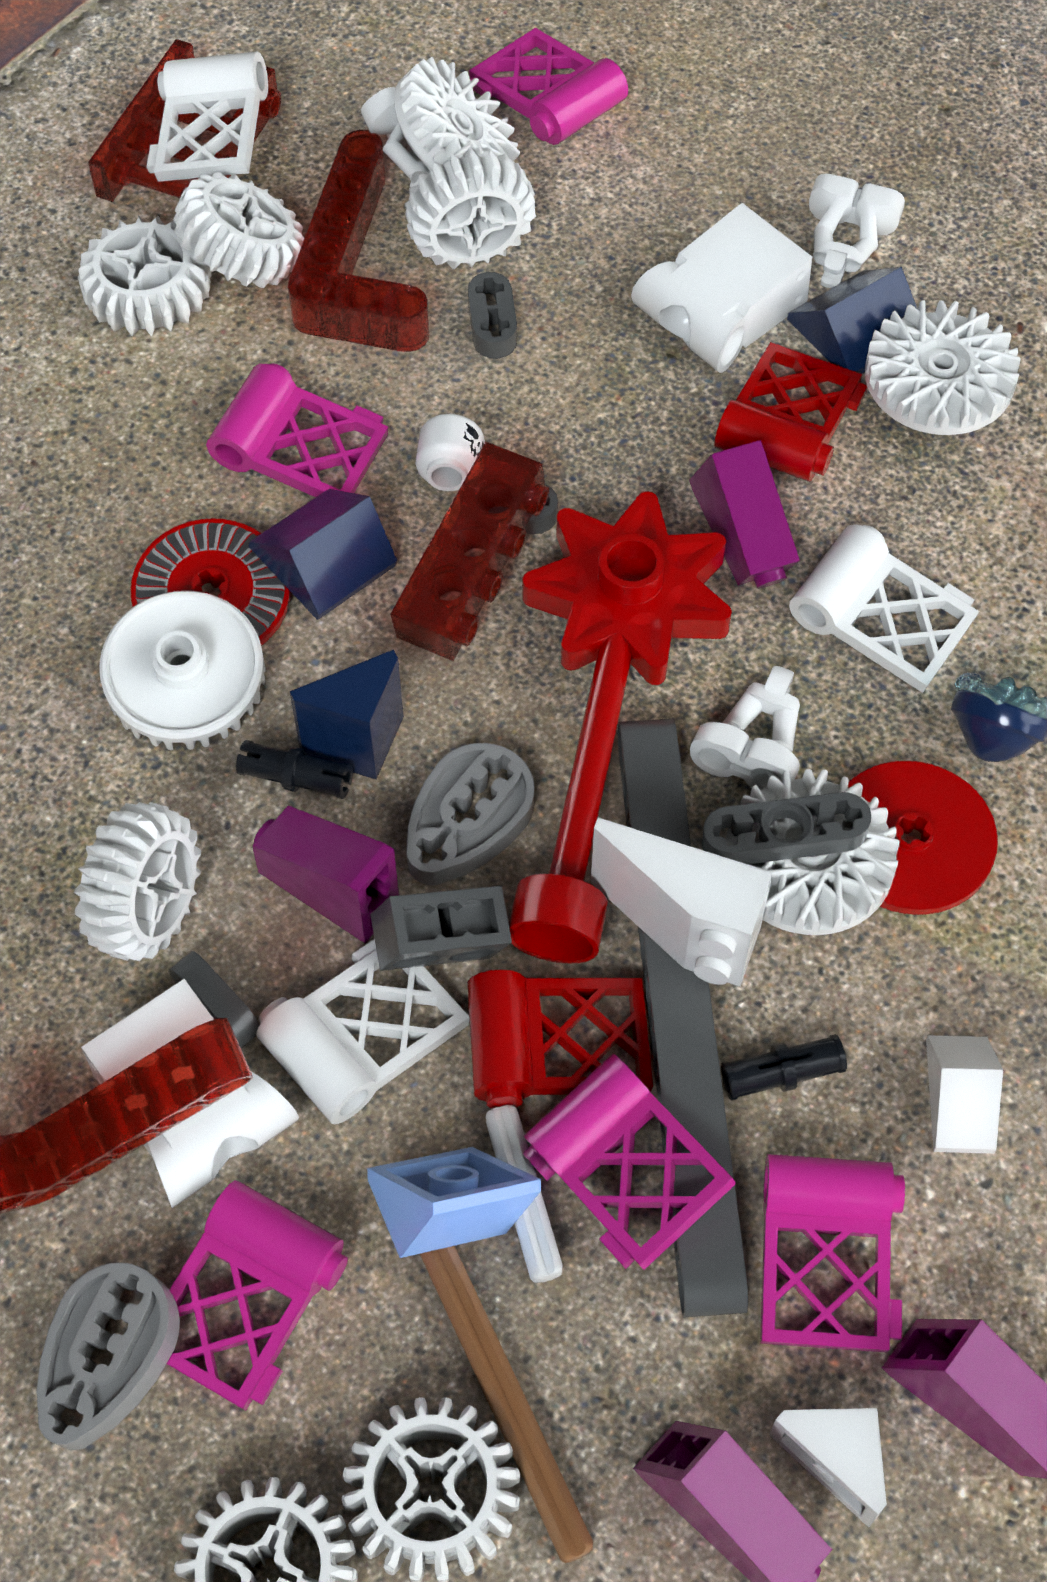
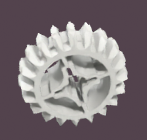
M470 149L467 155L462 158H457L451 153L450 161L443 165L433 162V172L431 174H419V184L409 188V201L405 203V215L408 221L407 228L417 249L421 251L423 257L432 258L435 265L447 262L452 269H455L461 263H467L472 268L475 262L482 260L489 264L490 258L497 254L506 256L507 247L521 245L520 236L531 232L530 222L536 217L535 200L533 197L535 193L525 171L520 167L519 163H513L507 154L497 157L491 149L486 150L481 156L476 155Z
M215 172L213 176L201 174L198 180H191L189 186L184 189L175 208L176 214L173 221L176 224L174 233L183 239L182 247L185 250L194 252V260L196 262H204L210 266V272L218 271L225 275L227 281L234 278L246 287L253 282L256 286L264 288L267 284L278 285L282 279H287L300 260L299 257L306 240L302 235L303 226L295 221L296 214L292 210L283 207L284 201L282 199H275L268 194V189L262 190L254 186L252 180L248 183L241 181L234 174L229 178L218 172Z
M138 216L136 223L126 225L119 220L116 230L112 231L102 228L101 239L89 240L88 251L81 254L78 280L84 302L88 305L89 310L93 311L99 323L108 322L113 331L126 327L131 336L139 329H146L152 336L155 328L164 326L171 332L173 322L188 323L190 312H201L203 299L209 297L212 272H210V266L206 263L194 260L193 251L185 250L182 247L183 239L174 233L176 228L174 221L164 225L159 216L152 222H143L140 216Z
M140 802L138 804L125 803L120 811H111L107 819V826L97 827L96 841L93 845L86 846L88 856L85 865L78 868L82 872L80 885L74 891L75 894L80 896V902L75 908V915L81 918L79 924L80 933L87 936L88 945L96 947L100 952L110 954V956L126 961L129 959L140 961L143 957L153 959L159 949L166 950L170 944L171 935L180 933L181 921L184 915L190 914L188 907L192 896L197 894L194 890L195 879L201 874V870L196 868V862L201 855V849L195 846L197 831L191 829L188 818L180 816L178 812L169 810L167 806L152 802L149 805Z
M419 1397L415 1399L414 1403L416 1417L406 1420L402 1408L399 1405H394L389 1409L394 1425L393 1428L387 1430L376 1420H372L368 1424L369 1433L377 1443L374 1447L365 1442L356 1441L353 1444V1455L360 1462L366 1464V1467H345L343 1478L346 1483L362 1489L350 1491L343 1495L342 1504L344 1509L348 1511H364L354 1517L348 1524L352 1536H363L374 1531L363 1546V1552L368 1559L377 1557L387 1547L390 1549L384 1563L386 1573L395 1575L399 1571L404 1559L411 1560L409 1567L411 1582L422 1581L425 1564H435L437 1581L448 1582L449 1570L447 1562L457 1559L461 1571L466 1576H469L475 1572L473 1559L469 1553L470 1550L476 1548L488 1560H492L496 1556V1547L493 1541L486 1535L488 1531L499 1537L508 1538L510 1536L512 1524L497 1512L510 1513L519 1510V1496L501 1489L518 1484L520 1482V1472L518 1468L499 1467L513 1455V1449L509 1442L488 1447L498 1433V1426L494 1421L486 1422L474 1431L473 1427L477 1419V1409L468 1405L462 1411L459 1419L456 1420L452 1418L453 1405L450 1398L445 1397L441 1399L438 1415H428L427 1402L425 1398ZM424 1440H443L459 1446L456 1450L451 1447L446 1453L435 1458L422 1457L412 1447L407 1448L411 1444ZM476 1460L485 1475L487 1491L483 1505L474 1519L465 1510V1504L458 1497L456 1491L461 1481L467 1476L466 1469ZM391 1461L398 1468L399 1475L406 1482V1489L395 1502L396 1510L385 1520L378 1508L377 1493L381 1476ZM415 1473L422 1480L431 1476L433 1483L435 1476L441 1477L443 1479L444 1497L448 1506L442 1499L432 1502L431 1496H429L428 1502L421 1501L419 1483ZM427 1520L441 1521L451 1531L455 1529L458 1534L439 1541H419L406 1537L402 1533L407 1528L412 1531L417 1525Z
M270 1477L268 1479L265 1496L263 1497L257 1496L256 1489L251 1480H244L241 1483V1493L244 1500L235 1505L226 1491L219 1492L216 1495V1499L223 1511L221 1515L215 1519L208 1511L200 1509L195 1515L196 1520L206 1530L203 1538L192 1533H186L181 1539L183 1547L189 1552L196 1554V1559H182L174 1565V1572L177 1576L184 1579H193L195 1582H213L215 1565L226 1568L231 1575L241 1579V1582H258L245 1565L254 1568L261 1561L265 1566L266 1558H274L280 1573L287 1578L286 1580L279 1577L276 1582H357L358 1580L355 1568L337 1565V1563L349 1559L356 1553L352 1540L333 1541L346 1528L343 1517L335 1515L320 1522L327 1513L329 1507L328 1499L323 1495H319L303 1508L307 1493L305 1485L301 1482H296L290 1488L286 1499H283L281 1483L277 1477ZM276 1520L275 1525L269 1524L262 1539L255 1544L242 1546L230 1542L229 1545H226L243 1528L260 1521ZM296 1526L305 1530L319 1547L321 1559L319 1581L307 1577L303 1570L290 1564V1555L294 1546L291 1538Z

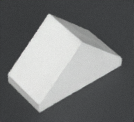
M928 1035L926 1046L934 1152L994 1154L997 1149L1003 1068L988 1037Z
M877 1408L784 1410L777 1417L769 1435L866 1526L870 1527L887 1505Z

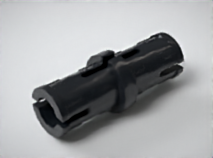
M245 740L240 746V750L247 752V756L237 755L236 771L239 775H249L281 783L284 790L292 792L303 788L333 795L339 799H344L349 792L347 787H343V783L351 785L353 776L351 764H342L308 756L305 749L292 747L287 751L257 744L250 740Z
M834 1034L828 1038L792 1047H787L785 1043L772 1045L768 1053L732 1062H722L721 1075L729 1099L733 1101L737 1100L738 1097L778 1087L783 1092L795 1090L798 1082L837 1072L844 1073L847 1069V1059L840 1038Z

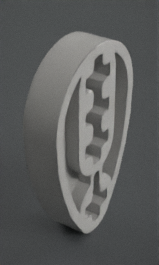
M473 743L461 746L446 754L437 763L418 794L408 824L407 864L408 870L415 880L426 885H438L467 875L488 863L519 836L528 825L534 810V780L527 764L513 751L490 743ZM501 769L507 770V780L498 777L492 783L491 800L482 797L476 803L475 821L466 817L461 823L457 822L455 811L464 814L471 808L472 791L481 794L487 788L488 771L497 774ZM442 846V862L433 858L427 864L423 863L422 851L432 854L437 848L439 849Z
M109 1263L98 1266L79 1277L61 1299L47 1333L40 1359L37 1383L39 1429L50 1442L68 1450H81L114 1429L141 1402L157 1381L171 1357L180 1329L178 1306L167 1286L145 1269L129 1263ZM124 1289L132 1291L137 1289L143 1294V1297L138 1305L131 1303L126 1305L120 1300L121 1293ZM110 1318L114 1320L122 1319L128 1324V1328L123 1335L117 1333L112 1335L105 1329ZM95 1348L107 1349L114 1354L108 1366L105 1364L97 1365L90 1359ZM65 1408L70 1410L76 1409L83 1415L82 1422L78 1427L73 1425L67 1426L64 1421L60 1420Z

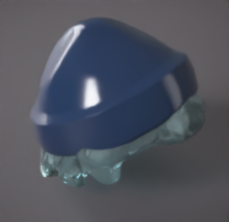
M963 673L955 680L956 693L952 701L951 710L956 716L969 749L978 759L987 762L1007 761L1020 756L1038 742H1044L1047 738V696L1039 698L1033 688L1025 685L1018 689L1014 679L1011 677L1002 678L995 685L983 682L982 676L977 673Z

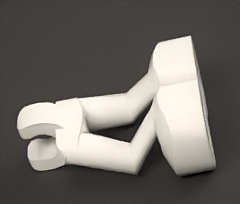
M388 87L369 98L363 104L361 114L372 134L387 135L388 140L383 147V152L407 175L411 181V188L419 184V174H431L432 171L423 164L406 141L395 114L394 93L396 87Z
M833 174L817 176L809 199V208L812 214L820 220L814 229L813 257L816 263L823 266L822 286L833 288L842 282L845 271H858L867 258L877 249V235H888L895 231L905 205V199L901 193L894 189L874 184H865L861 190L858 189L857 181ZM848 222L858 225L860 227V240L853 246L834 242L832 234L838 224Z
M774 666L766 685L757 682L749 685L723 723L708 722L700 725L690 746V756L693 762L700 769L714 776L730 777L734 775L740 777L751 788L757 785L760 791L767 787L771 776H776L782 781L783 773L787 770H790L791 780H795L799 771V761L792 751L800 704L795 696L790 695L789 686L793 680L794 672L780 666ZM761 712L773 715L772 740L767 738H755L754 741L749 740L748 734L743 730Z

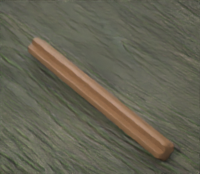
M455 1246L421 1253L420 1256L506 1442H509L512 1446V1456L560 1560L564 1563H569L586 1556L593 1550V1540Z

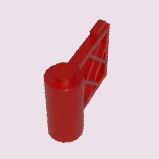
M770 342L737 399L731 400L728 403L719 422L714 446L724 451L761 440L770 468L808 482L812 481L815 474L824 476L834 452V446L828 445L847 408L857 411L867 393V385L861 383L863 374ZM773 363L792 368L796 374L777 378L771 366ZM828 381L843 386L844 389L823 394L818 383ZM805 387L810 395L809 398L791 401L786 390ZM773 394L778 404L767 407L751 400L754 397ZM819 410L826 422L823 426L803 420L800 414Z
M500 969L478 973L468 980L474 1095L477 1099L485 1101L487 1107L493 1109L504 1105H513L517 1108L522 1105L523 1099L530 1095H568L587 1078L584 1076L589 1071L592 1073L601 1065L599 1060L615 1043L635 1059L636 1076L650 1092L652 1091L653 1079L642 978H525L518 972ZM540 996H562L577 1011L559 1028L541 1012ZM582 996L591 997L586 1001ZM604 996H629L630 1016L619 1027L594 1007ZM584 1016L609 1037L592 1055L567 1035ZM631 1027L633 1040L625 1034ZM543 1031L551 1037L545 1044H543ZM557 1044L582 1064L571 1077H546L545 1056Z

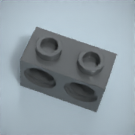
M502 886L390 896L370 914L380 971L490 959L512 943Z

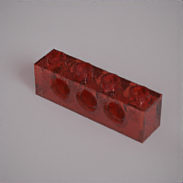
M485 442L390 614L398 639L451 661H454L462 645L467 647L471 644L479 627L480 618L478 615L486 601L491 603L496 598L502 585L503 573L501 572L509 558H517L525 542L526 525L532 515L539 516L547 502L549 487L545 486L543 463ZM497 506L508 508L501 513L488 512L491 508ZM471 549L485 550L482 554L474 557L464 555ZM456 591L462 593L454 600L440 599L447 592Z

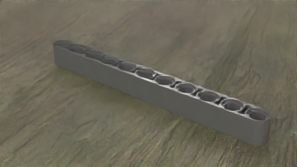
M674 718L618 722V753L626 826L691 847ZM638 927L657 1100L734 1179L709 983L697 977L693 971L684 969ZM660 1122L663 1153H665L667 1128ZM677 1140L676 1153H689ZM676 1165L674 1196H696L714 1178L702 1165ZM734 1185L673 1243L683 1318L743 1314L748 1312L747 1277ZM673 1208V1216H672V1218H673L682 1208Z

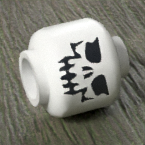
M441 414L429 419L422 426L419 435L415 460L419 475L434 488L447 492L459 490L476 480L480 475L485 445L481 428L474 421L457 414Z

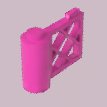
M537 28L532 29L469 70L470 81L474 78L479 79V82L473 87V91L481 96L489 91L491 93L490 97L494 96L529 118L531 129L536 137L552 145L561 143L625 100L629 90L623 71L614 61L602 58L594 63ZM535 47L547 53V55L523 56ZM572 68L575 70L570 74L552 75L553 69ZM546 70V75L521 76V71ZM514 71L513 77H492L496 72ZM544 90L531 100L519 93V91Z
M258 364L253 367L207 440L206 447L212 458L229 470L247 472L252 469L313 497L319 496L328 489L339 490L321 482L317 471L342 465L347 479L339 491L354 493L388 436L389 427L382 424L383 416L356 405L354 410L351 411L297 387L291 374L278 364ZM301 407L321 415L325 425L299 430L295 417ZM357 431L371 438L366 446L346 451L339 434ZM330 437L336 453L311 459L305 443ZM296 445L303 462L285 466L270 458L275 450ZM352 462H356L354 467L351 465Z
M614 1053L524 1135V1138L531 1146L522 1154L546 1181L557 1173L608 1231L599 1240L625 1269L636 1261L645 1270L736 1184L728 1172L655 1098L640 1079ZM655 1116L667 1128L665 1153H634L635 1133ZM677 1140L689 1153H676ZM623 1145V1153H615ZM601 1165H622L619 1196H594L582 1182ZM633 1165H665L663 1196H631ZM676 1165H702L714 1178L696 1196H674ZM605 1208H618V1221ZM630 1208H662L661 1229L640 1247L628 1234ZM673 1208H682V1209L672 1218V1216H673Z
M767 1154L763 1183L764 1238L760 1344L887 1353L890 1350V1340L902 1339V1300L890 1299L891 1218L893 1212H903L905 1180L903 1175H894L891 1162ZM778 1231L803 1232L820 1252L795 1274L777 1254ZM818 1234L838 1236L827 1245ZM848 1236L875 1237V1264L858 1279L833 1250ZM824 1258L851 1285L827 1308L801 1281ZM778 1269L788 1282L776 1292ZM874 1274L875 1296L864 1285ZM793 1287L819 1315L803 1331L775 1329L776 1302ZM855 1292L875 1311L874 1336L851 1335L832 1315ZM825 1321L835 1333L812 1331Z
M234 1180L216 1200L207 1218L202 1237L170 1288V1292L178 1306L179 1317L195 1313L202 1346L176 1354L173 1352L167 1364L245 1411L252 1400L264 1405L283 1372L273 1364L312 1297L322 1287L330 1291L337 1284L345 1270L348 1257L341 1254L344 1241L240 1181ZM212 1254L230 1264L235 1289L202 1299L197 1276ZM241 1271L259 1282L244 1286ZM273 1289L291 1300L277 1324L254 1330L247 1297ZM190 1290L192 1302L181 1305ZM238 1300L245 1333L211 1343L204 1310ZM270 1337L260 1353L257 1340ZM248 1343L253 1367L238 1391L219 1380L214 1353ZM204 1356L207 1372L192 1364L189 1360Z

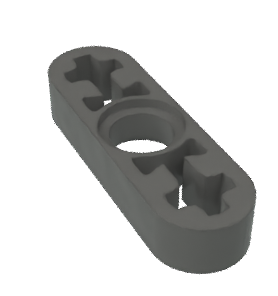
M848 792L721 807L711 812L705 820L702 848L703 851L745 864L848 852L857 849L864 843L871 823V811L868 804L861 797ZM835 814H844L847 822H853L852 829L843 830L839 822H833ZM813 816L817 817L816 827L821 826L819 835L816 836L812 834L814 828ZM789 818L800 825L803 833L797 839L782 840L771 832L770 825L777 819ZM753 823L760 824V843L755 842L756 832H752ZM731 828L733 836L738 837L737 844L727 845L726 839L720 836L721 829Z

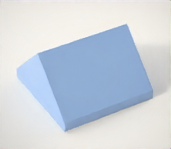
M474 1147L367 1168L369 1185L399 1258L506 1234L541 1192V1179Z

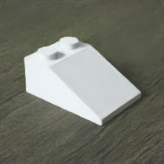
M598 818L594 826L591 883L684 969L693 971L697 977L711 984L723 985L730 983L741 987L761 928L773 872Z

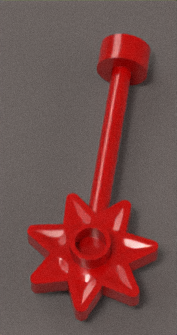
M650 491L640 493L614 526L572 508L561 509L557 513L556 537L564 558L528 571L522 578V600L525 605L568 619L561 642V665L563 668L574 671L596 661L549 874L530 875L519 881L509 920L511 944L528 955L546 961L567 964L583 963L594 959L599 952L608 900L599 889L584 882L630 664L649 684L660 685L666 679L672 638L722 639L729 633L732 615L730 606L704 584L723 564L726 547L725 537L717 532L668 535L658 497Z

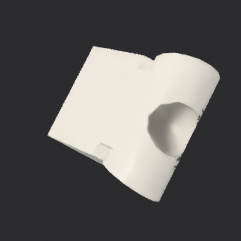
M741 203L679 252L675 262L667 261L647 270L634 285L631 298L633 303L665 329L682 338L694 353L716 371L723 373L736 359L742 346L746 348L787 318L789 312L807 303L812 256L745 204Z
M185 979L81 1047L93 1076L153 1157L172 1208L214 1180L219 1170L229 1158L258 1149L299 1119L296 1110L280 1092L249 1070L244 1059Z

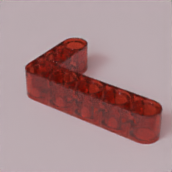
M369 130L352 131L345 135L340 143L288 281L292 322L296 329L308 335L401 352L416 351L425 346L429 340L428 299L425 293L420 288L412 285L352 275L386 178L383 141L381 137L376 133H371Z
M228 1018L214 1019L190 1029L25 1131L0 1135V1214L32 1207L60 1195L249 1083L253 1079V1075Z

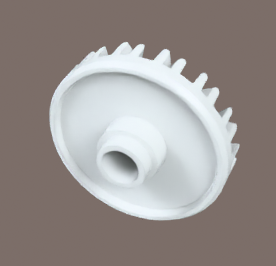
M433 57L427 61L423 59L419 64H416L400 79L394 93V108L399 127L417 157L432 172L433 162L443 165L450 161L451 153L457 158H462L467 155L470 149L478 156L491 149L495 156L507 154L509 159L515 163L514 160L520 155V151L517 149L518 143L507 139L514 132L515 128L507 123L508 117L499 119L491 115L499 107L500 102L490 100L491 93L489 91L476 99L473 87L479 82L478 78L470 81L467 71L462 72L455 78L454 62L447 65L444 60H440L436 64Z
M924 300L920 302L918 309L913 305H908L902 319L896 310L893 311L890 320H883L880 332L874 331L865 364L867 387L878 406L899 423L920 432L936 435L969 433L987 426L1001 416L1012 400L1019 377L1017 372L1021 359L1017 356L1018 348L1009 350L1010 332H1002L1003 326L1001 324L993 331L987 328L989 320L987 312L976 317L977 309L972 307L968 318L957 315L959 306L957 301H954L949 309H947L944 301H939L935 312L926 313V302Z
M173 591L153 596L135 605L113 626L105 640L100 657L101 685L114 716L117 715L126 730L131 728L137 739H140L142 734L148 737L151 744L156 747L163 741L168 750H173V743H185L187 749L191 750L194 749L196 741H199L203 747H208L210 745L209 737L220 733L222 738L225 739L228 737L227 728L238 731L241 727L240 718L246 712L250 716L253 714V704L260 703L261 684L265 685V662L261 643L253 625L234 605L217 596L203 592Z
M811 769L805 770L802 779L791 780L790 770L783 773L782 781L776 776H771L766 788L760 791L758 786L754 785L750 796L744 795L740 803L742 805L848 792L861 797L870 808L871 823L864 843L857 849L848 852L748 864L773 872L763 921L782 930L804 935H826L841 932L860 924L870 917L887 897L899 861L896 860L899 840L895 839L896 827L894 826L889 829L886 823L888 817L887 808H878L879 800L877 797H874L870 803L861 796L863 789L861 783H856L848 788L849 779L845 776L842 777L839 785L828 782L827 770H821L817 779H815ZM835 814L833 822H839L843 830L852 829L853 822H847L844 814ZM813 816L814 828L812 834L816 836L819 835L821 826L816 827L817 817ZM789 818L777 819L770 825L771 832L782 840H794L803 833L800 825ZM753 823L752 832H756V843H760L759 823ZM728 828L726 835L727 845L737 844L738 837L733 836L731 828Z

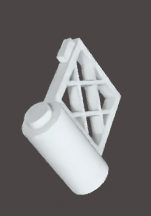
M256 51L167 61L163 71L158 73L157 78L159 94L162 100L165 101L159 142L158 144L150 145L146 166L149 173H154L158 182L199 178L201 174L213 176L215 172L222 173L224 176L248 174L250 171L259 103L264 101L268 94V75L261 53ZM244 108L243 114L229 125L220 119L231 109ZM198 113L200 115L183 130L177 126L179 114ZM211 125L220 131L203 146L194 140ZM231 141L238 146L237 157L219 159L214 157L217 152ZM186 145L194 151L185 161L170 163L171 157Z
M857 524L849 525L843 530L790 600L789 604L791 614L805 629L820 635L833 634L922 693L980 612L971 606L974 599L949 583L942 588L889 554L885 539L877 529L868 525ZM890 575L909 588L912 599L888 602L883 586L888 576ZM875 596L876 603L869 604L871 599ZM943 609L960 621L954 629L933 631L927 610ZM915 611L921 632L897 635L892 614ZM880 615L885 636L868 637L852 625L858 617ZM945 642L940 650H938L937 643ZM925 644L930 664L924 672L904 660L901 650L902 646Z
M375 939L352 954L354 965L305 998L295 997L289 1000L285 997L278 998L270 1003L259 1016L261 1024L256 1034L258 1039L331 1124H339L353 1117L371 1100L378 1089L469 1025V1015L424 966L403 968L408 975L407 989L372 985L374 971L379 969ZM367 977L366 984L358 983ZM414 982L417 984V986H418L421 990H415V989H413V988H414ZM339 995L364 998L361 1020L336 1018L325 1005ZM370 999L405 1002L403 1025L368 1021ZM412 1003L437 1006L448 1018L434 1029L409 1026ZM350 1033L359 1034V1041L357 1042ZM366 1035L401 1039L400 1053L379 1067L364 1050ZM408 1040L416 1041L415 1043L407 1047Z

